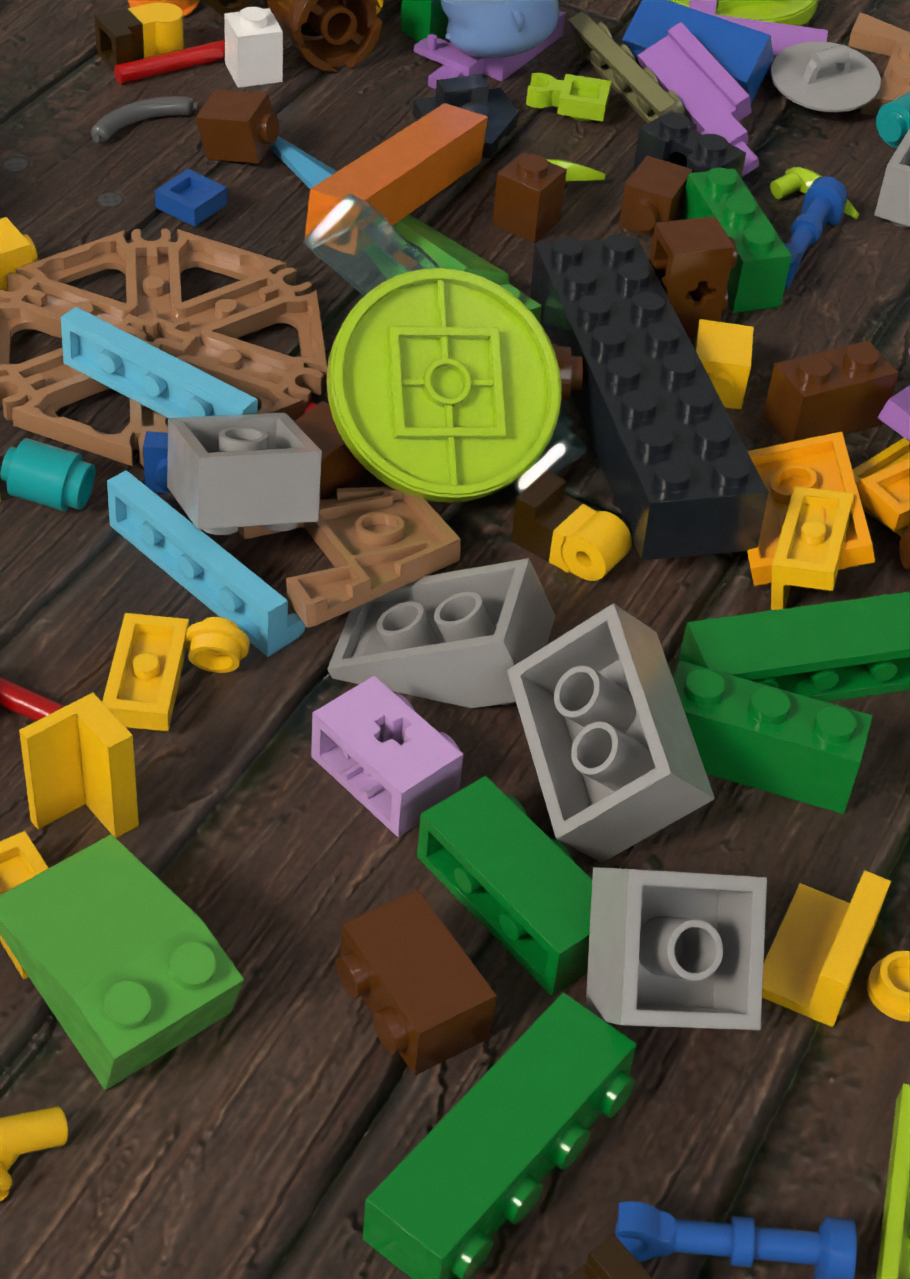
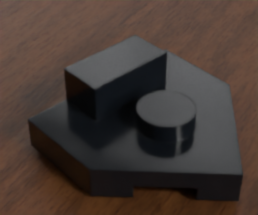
M481 74L437 80L435 97L413 100L412 115L416 121L444 103L488 116L482 157L488 159L498 150V145L502 138L510 135L517 127V109L502 88L489 89V85Z

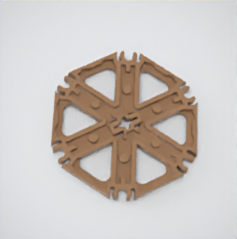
M134 229L131 233V243L126 242L125 230L18 267L16 268V273H9L7 275L8 292L0 289V402L3 403L4 418L7 421L13 420V426L130 466H133L132 452L139 450V462L144 467L143 444L146 431L168 433V418L131 398L130 423L122 433L107 434L94 430L89 425L65 417H58L56 412L60 408L110 389V387L64 364L63 347L20 364H10L11 337L14 333L23 329H34L62 338L61 316L78 307L257 398L258 404L261 406L257 414L286 413L293 421L300 418L306 406L311 403L312 393L321 395L324 392V385L327 386V362L317 290L312 292V284L308 281L296 286V270L293 267L287 268V263L182 230L177 229V241L171 242V232L168 229H161V238L156 241L144 240L141 237V230ZM199 267L240 280L182 302L180 274L185 269ZM105 269L119 270L126 275L127 304L67 285L66 283ZM276 323L290 324L298 331L301 356L292 357L237 338Z

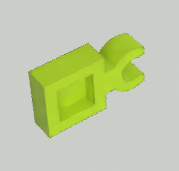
M532 73L531 85L528 86L526 105L534 108L555 106L558 107L557 114L570 116L577 121H603L609 100L611 81L565 74L563 81L557 80L545 73Z

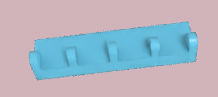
M78 307L61 316L64 364L167 418L257 414L258 412L257 398Z
M126 470L107 480L110 526L215 614L236 623L239 629L249 637L250 643L263 654L269 657L303 634L306 626L297 614L292 613L288 615L287 599L203 531L197 530L193 523Z

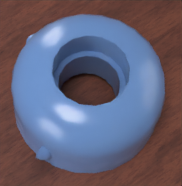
M441 0L442 10L449 20L446 38L462 53L480 58H503L529 51L546 41L553 34L559 22L558 0Z

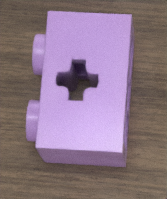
M370 677L312 712L311 757L397 837L420 824L422 812L460 790L463 753L459 750L455 741L446 733L438 732L415 712L407 698L399 693L392 692L377 677Z

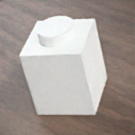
M246 7L240 12L224 13L225 65L237 87L283 82V31L270 8Z

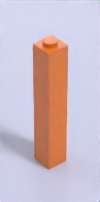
M444 103L312 187L309 195L305 240L350 255L355 254L481 163L488 116Z

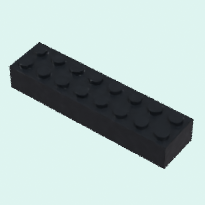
M611 235L605 239L578 241L572 238H560L554 242L535 243L530 298L542 305L541 325L550 342L555 345L570 346L571 356H582V390H571V396L626 526L630 531L641 561L742 552L758 547L768 491L638 238Z

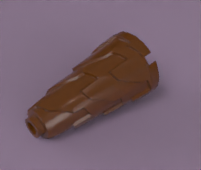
M265 0L300 55L307 62L323 71L339 72L335 67L346 65L349 69L353 68L368 56L379 38L382 20L377 17L376 6L381 9L377 0Z

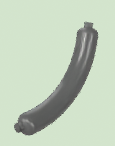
M188 96L156 97L133 102L119 107L102 117L92 127L91 136L94 142L104 143L117 131L138 121L163 116H190L193 110L198 111V103H193L192 98Z

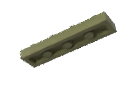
M584 11L568 19L579 55L604 80L611 81V87L647 123L670 111L685 115L683 104L676 93L672 90L666 92L660 86L657 77L649 67L642 69L637 64L631 50L625 44L619 46L603 22L596 24Z

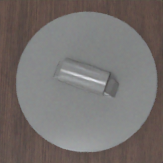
M811 41L792 45L781 51L775 57L771 66L772 81L785 97L801 106L818 111L845 112L861 108L876 97L881 85L879 71L872 61L860 52L837 43Z

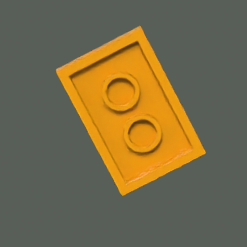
M842 432L747 451L768 491L758 547L747 550L754 586L772 582V562L794 486L854 493L851 520L846 540L843 542L839 570L875 562L872 540ZM821 506L822 516H823V522H824L825 519H826V511H825V509Z

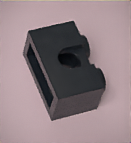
M670 111L640 127L633 173L648 155L693 169V173L705 172L713 168H735L742 178L746 152L728 143L720 135H702L698 133L697 125L691 122L688 117Z

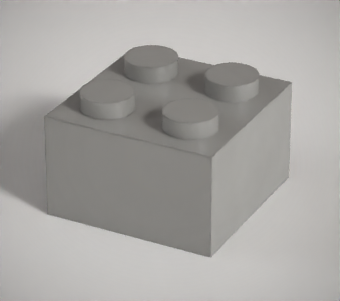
M286 413L168 418L167 488L197 530L202 529L204 532L214 535L233 534L238 531V527L259 525L275 531L292 530L298 526V523L318 522L322 451Z
M593 867L586 1009L603 1021L618 1025L761 1030L767 877Z

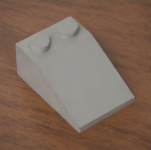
M529 558L424 576L352 609L327 670L332 679L361 684L370 677L375 676L393 692L468 708L499 704L510 705L516 703L507 670L547 645L555 614Z

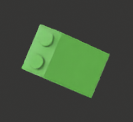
M112 834L0 895V935L105 1091L232 1012L244 982L242 975L203 920Z

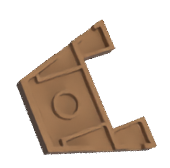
M859 13L851 31L848 47L891 56L881 79L878 94L870 103L859 110L860 114L877 115L880 107L910 91V32L867 14Z
M390 486L337 488V499L319 500L318 522L298 523V526L295 528H305L335 568L286 578L287 600L307 628L319 625L460 561L461 539L424 498L404 494ZM262 525L238 527V531L244 539L282 532L264 528Z

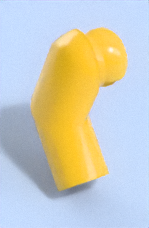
M57 1106L0 1118V1202L9 1194L13 1180L8 1170L20 1154L63 1146L67 1142V1120L60 1107Z

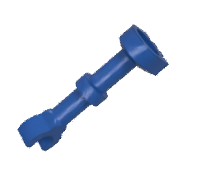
M823 176L812 182L804 197L802 214L795 219L790 228L791 237L785 246L791 253L792 258L785 285L786 289L792 284L808 246L815 244L821 236L823 226L826 227L828 222H830V225H838L843 218L847 202V191L844 185L833 177Z
M627 1201L619 1202L618 1223H616L615 1236L637 1261L649 1260L657 1256L665 1257L674 1252L729 1257L730 1266L751 1268L753 1259L814 1265V1279H854L857 1235L853 1218L826 1216L818 1232L755 1226L753 1217L732 1216L731 1224L676 1219L672 1214L660 1211L652 1205L642 1202Z

